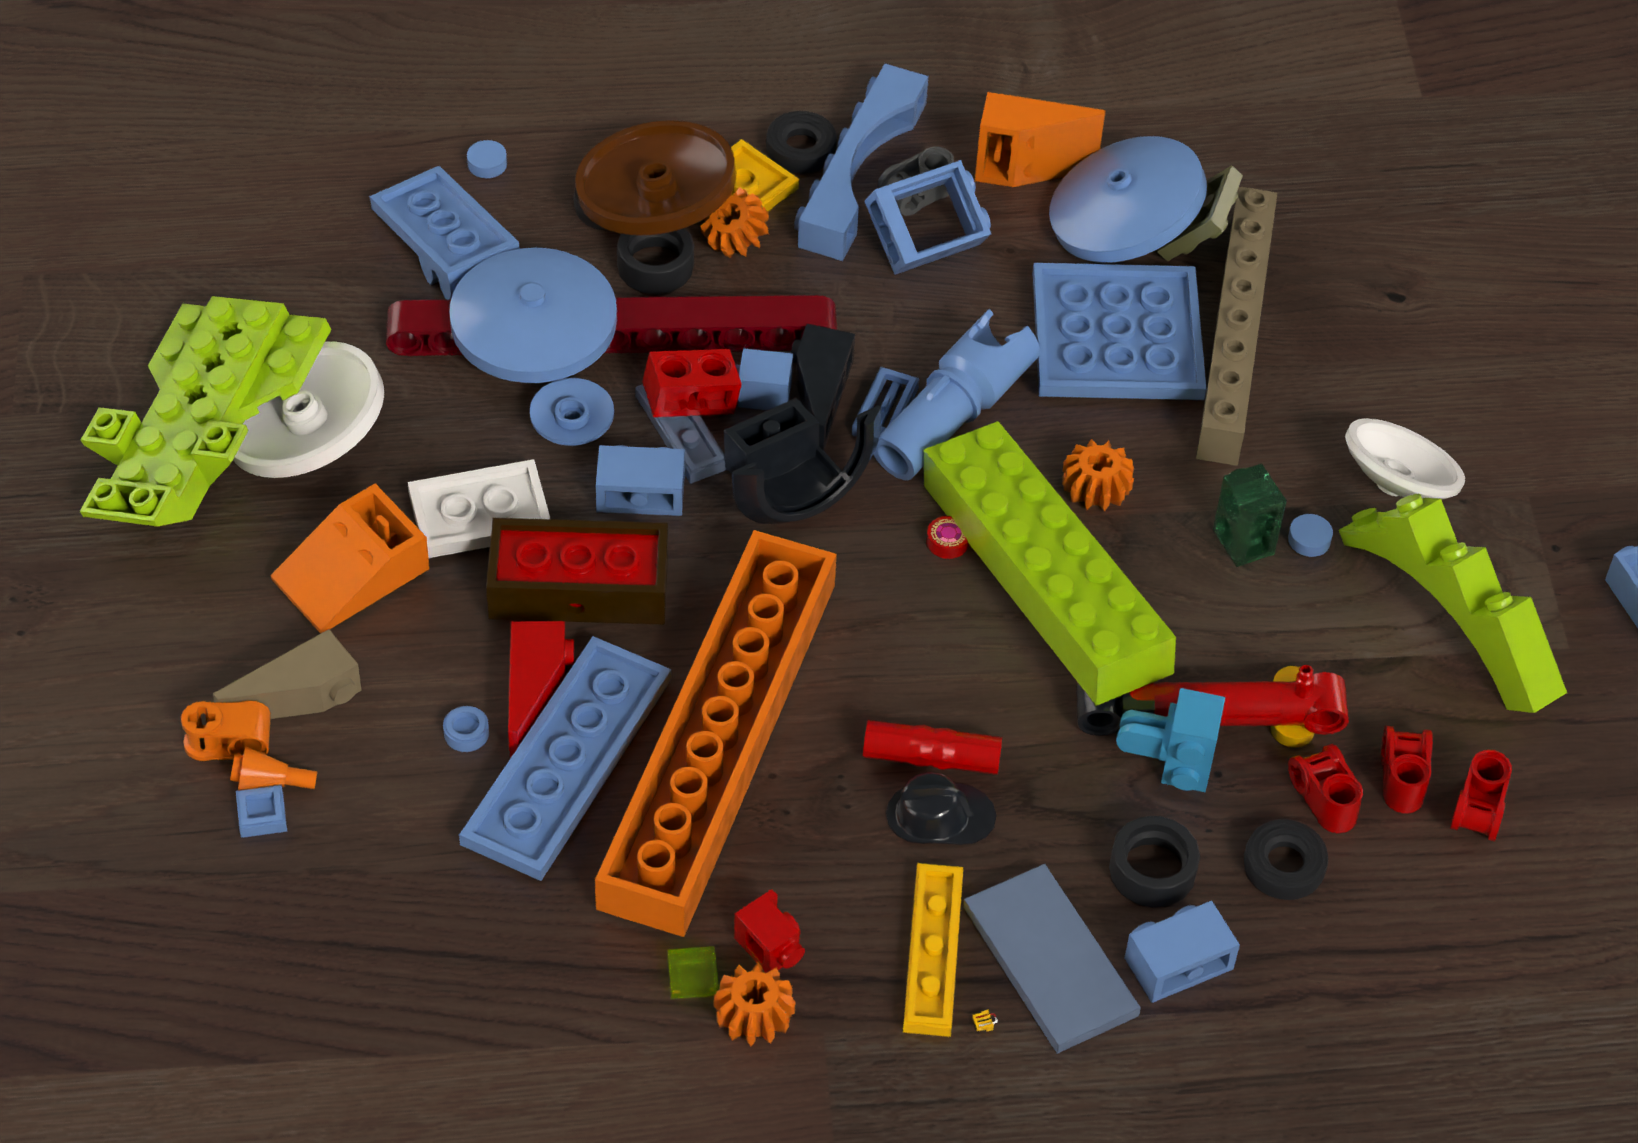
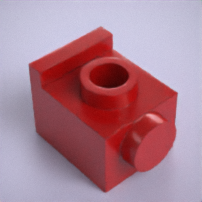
M773 889L735 913L734 939L756 963H760L765 973L776 967L778 970L781 968H791L805 954V949L799 943L801 934L799 925L790 913L786 911L782 913L777 908L778 895Z

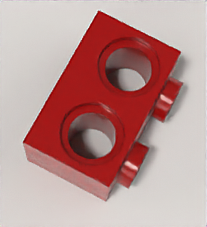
M730 349L649 352L642 380L653 417L734 414L742 386Z

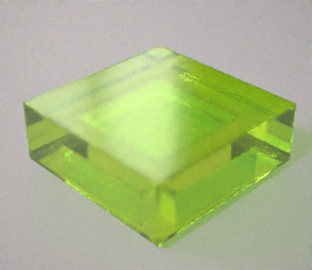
M715 946L667 950L671 999L714 996L716 991H719Z

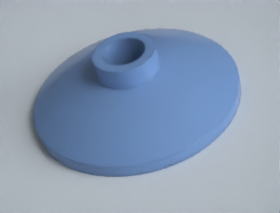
M565 378L553 381L542 387L535 394L530 404V420L534 429L543 438L560 445L575 446L592 442L601 437L610 428L614 419V404L608 392L600 385L586 379Z

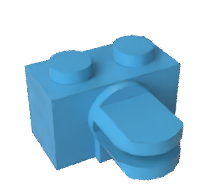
M1180 688L1177 704L1170 703L1168 717L1128 710L1123 713L1120 719V729L1116 738L1117 746L1123 752L1165 761L1161 783L1175 786L1181 790L1206 792L1225 697Z

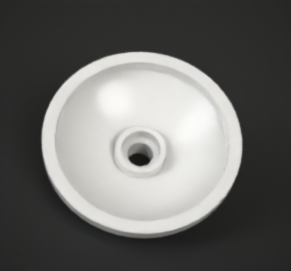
M1365 418L1353 421L1346 432L1345 438L1348 449L1363 472L1377 484L1378 488L1389 495L1407 497L1413 494H1421L1422 498H1441L1443 500L1456 496L1465 483V475L1462 469L1449 454L1430 440L1407 428L1383 420Z

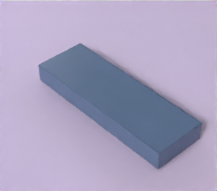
M643 384L635 387L637 400L667 448L685 449V477L690 484L728 470L725 467V454L700 415L653 417Z

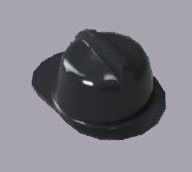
M926 772L910 779L902 789L894 794L888 802L886 817L891 830L898 837L908 842L963 845L973 844L986 838L994 829L996 812L993 803L986 794L975 787L954 783L950 778L940 773Z

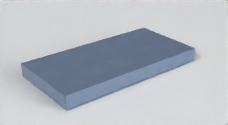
M1046 864L964 899V910L1057 1054L1139 1016L1141 1007Z

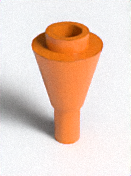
M245 746L244 755H234L230 781L239 782L238 790L275 785L315 789L318 771L288 767V764Z

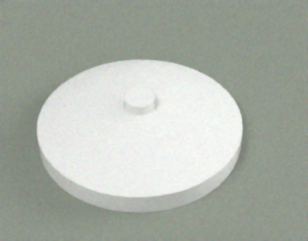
M325 342L297 394L285 400L278 396L258 406L257 408L260 413L244 421L243 424L247 426L249 431L233 459L236 465L246 472L257 476L282 478L316 470L347 453L368 433L383 405V381L371 358L353 345L341 342Z

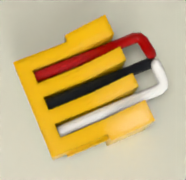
M989 1010L972 1015L977 1031H992L994 1023H997L995 1013L989 1014Z

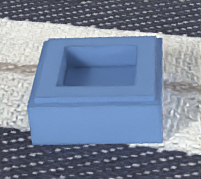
M282 785L236 791L241 838L287 832Z

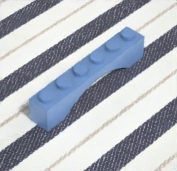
M884 64L878 77H871L864 102H858L855 106L850 128H843L838 140L836 153H830L826 159L822 179L813 182L807 206H801L796 214L794 229L799 230L798 248L840 261L844 260L857 235L859 206L851 186L855 173L864 160L880 145L895 136L913 130L926 106L928 76Z

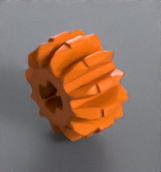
M739 187L733 195L732 193L721 207L703 219L705 222L700 226L702 234L708 239L707 243L713 250H721L729 258L737 250L740 255L746 257L747 247L753 245L760 248L758 236L769 234L768 227L765 224L769 220V213L765 207H762V201L757 195L753 193L749 195L745 189Z
M1092 438L1087 447L1076 444L1072 454L1067 455V458L1064 460L1062 470L1064 472L1062 479L1064 491L1070 492L1072 503L1084 501L1087 510L1092 505H1099L1104 512L1110 503L1120 506L1125 495H1129L1133 488V460L1126 458L1124 448L1112 449L1109 440L1104 445H1097Z
M757 962L753 967V971L747 972L738 964L734 977L723 975L720 981V990L716 991L714 995V1008L717 1011L719 1028L729 1027V1036L732 1041L742 1035L747 1036V1042L750 1047L755 1043L756 1037L762 1036L771 1044L775 1038V1031L786 1033L790 1017L795 1013V1000L791 997L792 986L790 980L780 981V973L777 967L764 973L762 972V966Z

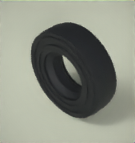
M793 111L779 116L769 126L766 136V149L769 158L791 173L808 174L823 169L830 153L835 154L837 148V136L833 125L823 116L809 111ZM805 135L815 139L816 145L809 149H796L790 147L786 141L792 136Z
M1274 820L1258 827L1249 838L1244 853V866L1249 880L1261 892L1277 899L1295 900L1310 895L1322 883L1328 867V852L1322 838L1309 826L1293 820ZM1277 847H1290L1300 853L1304 865L1295 872H1282L1271 865L1268 854Z

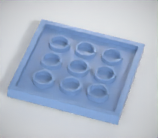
M1034 263L1035 332L1040 347L1039 357L1037 358L1039 397L1205 400L1206 379L1195 266Z

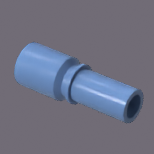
M988 309L939 360V370H934L927 378L926 387L880 434L874 456L879 464L894 477L902 480H911L924 466L923 449L949 440L964 423L973 422L979 416L981 410L990 409L1039 357L1040 347L1029 326H1025L1020 332L1007 336L1004 339L1007 343L1002 346L995 339L989 327V319L994 314Z

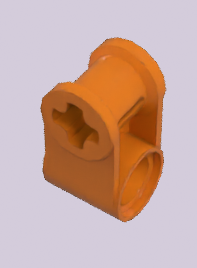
M257 701L195 702L187 706L181 715L182 728L186 732L183 740L185 752L189 757L198 761L234 760L235 754L244 755L245 746L267 755L269 751L271 712L266 705ZM201 714L206 716L205 725H202ZM200 738H204V749L200 746Z

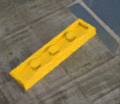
M917 863L903 1033L951 1036L963 867Z

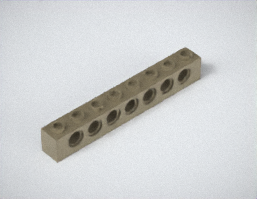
M1238 187V198L1232 215L1196 459L1237 466L1245 432L1278 192Z

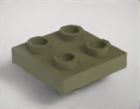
M1231 165L1207 180L1206 198L1196 218L1180 235L1157 249L1156 252L1168 262L1182 253L1185 255L1190 253L1204 240L1218 237L1228 225L1227 216L1231 206L1238 198L1237 190L1243 175Z

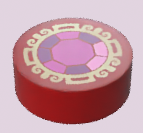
M951 516L938 517L929 524L926 544L934 555L940 558L953 559L960 557L967 551L969 546L968 540Z

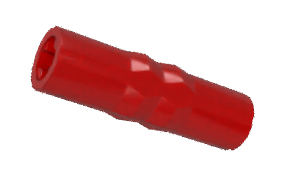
M868 719L863 758L908 763L918 767L931 766L941 770L955 769L998 775L1003 737L961 732L949 728H933L927 725H907Z

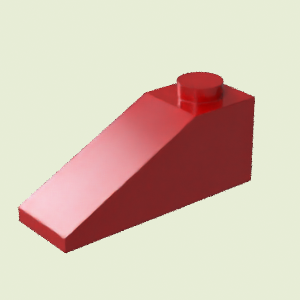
M565 621L511 622L508 716L510 757H512L566 677V666L574 665V639H566Z

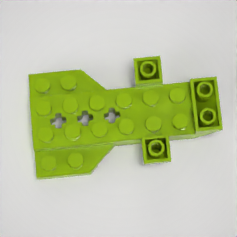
M216 296L210 298L207 306L182 304L148 364L160 390L143 421H140L134 411L99 407L81 438L84 446L117 465L111 479H97L80 510L82 516L149 526H163L192 520L209 486L232 463L249 430L243 424L244 421L260 413L257 408L258 406L278 396L285 400L299 392L331 331L326 318L289 315L284 303Z

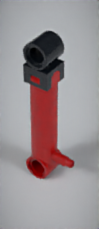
M1302 665L1299 668L1296 681L1153 682L1097 706L1079 683L1076 686L1078 726L1083 732L1097 736L1109 735L1119 730L1120 719L1123 713L1128 710L1168 717L1170 703L1177 704L1180 688L1225 697L1220 726H1305L1310 732L1326 735L1343 730L1349 722L1345 680L1335 673L1321 672L1313 674V668L1309 665Z

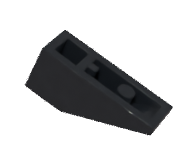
M807 324L802 339L795 338L791 353L793 354V363L796 364L795 381L801 403L819 421V447L824 451L854 361L855 334Z

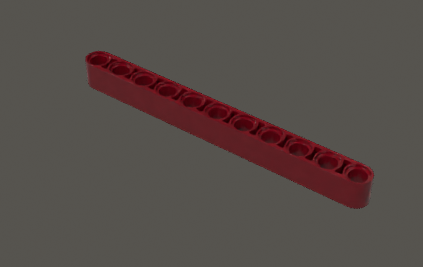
M820 295L615 298L617 307L616 331L611 344L604 353H649L653 351L730 349L731 352H743V349L791 351L795 338L802 339L807 324L837 330L836 306L832 299ZM402 300L391 304L387 312V348L392 353L402 356L463 355L455 344L451 332V300Z

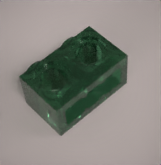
M1262 463L1246 469L1239 468L1223 476L1213 531L1236 567L1275 554L1287 500Z

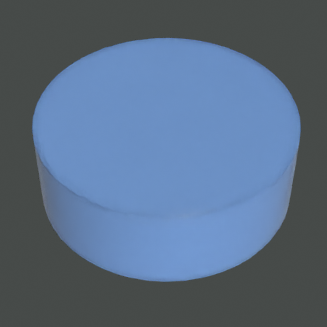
M491 140L474 143L467 151L468 169L473 175L480 178L499 176L507 167L505 148L500 143Z
M1315 514L1300 515L1291 523L1288 541L1292 549L1303 556H1320L1330 547L1333 529L1330 523L1321 516Z
M461 706L455 708L444 719V738L446 743L454 750L471 752L481 748L488 740L489 724L487 716L476 707Z

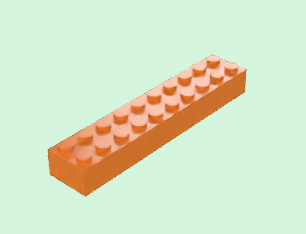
M753 530L595 878L596 910L681 937L685 936L835 587L837 554Z

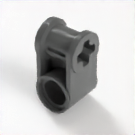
M943 147L926 148L921 153L887 168L878 180V188L954 163V156ZM945 184L897 200L896 203L901 214L910 216L920 211L923 207L939 199L946 198L949 194Z

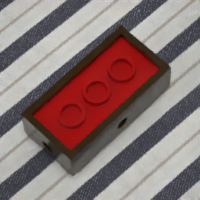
M493 518L486 584L488 618L493 620L665 625L668 523Z

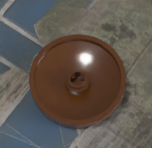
M654 121L626 128L598 143L581 161L576 173L575 185L583 212L597 225L610 231L627 235H656L686 228L714 213L732 193L737 179V170L731 146L716 131L703 125L686 121Z

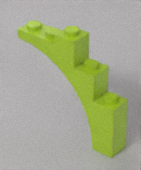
M1421 494L1409 495L1396 502V509L1387 512H1377L1376 508L1360 511L1352 516V523L1339 529L1344 546L1365 549L1389 560L1411 575L1439 601L1456 620L1476 648L1491 674L1507 710L1535 713L1567 693L1532 598L1511 596L1510 592H1502L1486 547L1466 546L1463 542H1457L1441 498H1422Z

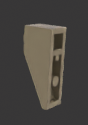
M328 629L213 693L214 702L257 701L269 708L271 712L270 719L320 713L337 704L348 702L356 693L362 691L359 666Z

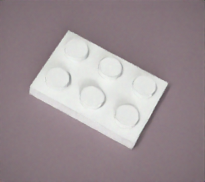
M534 459L408 482V492L416 525L427 537L429 558L490 547L493 518L550 519Z

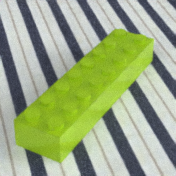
M999 421L923 449L924 487L944 513L953 518L970 546L1096 706L1174 674L1176 636Z

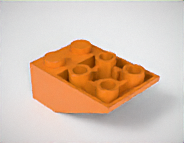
M987 92L980 124L975 181L1017 187L1065 177L1084 158L1100 150L1106 110Z
M375 483L339 504L272 573L271 580L321 634L429 570L427 537Z

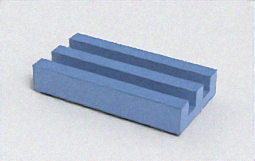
M880 367L858 414L874 408L886 380L893 381L881 405V434L886 429L883 425L902 384L907 386L888 426L913 401L919 388V378ZM857 417L852 425V435L856 437Z

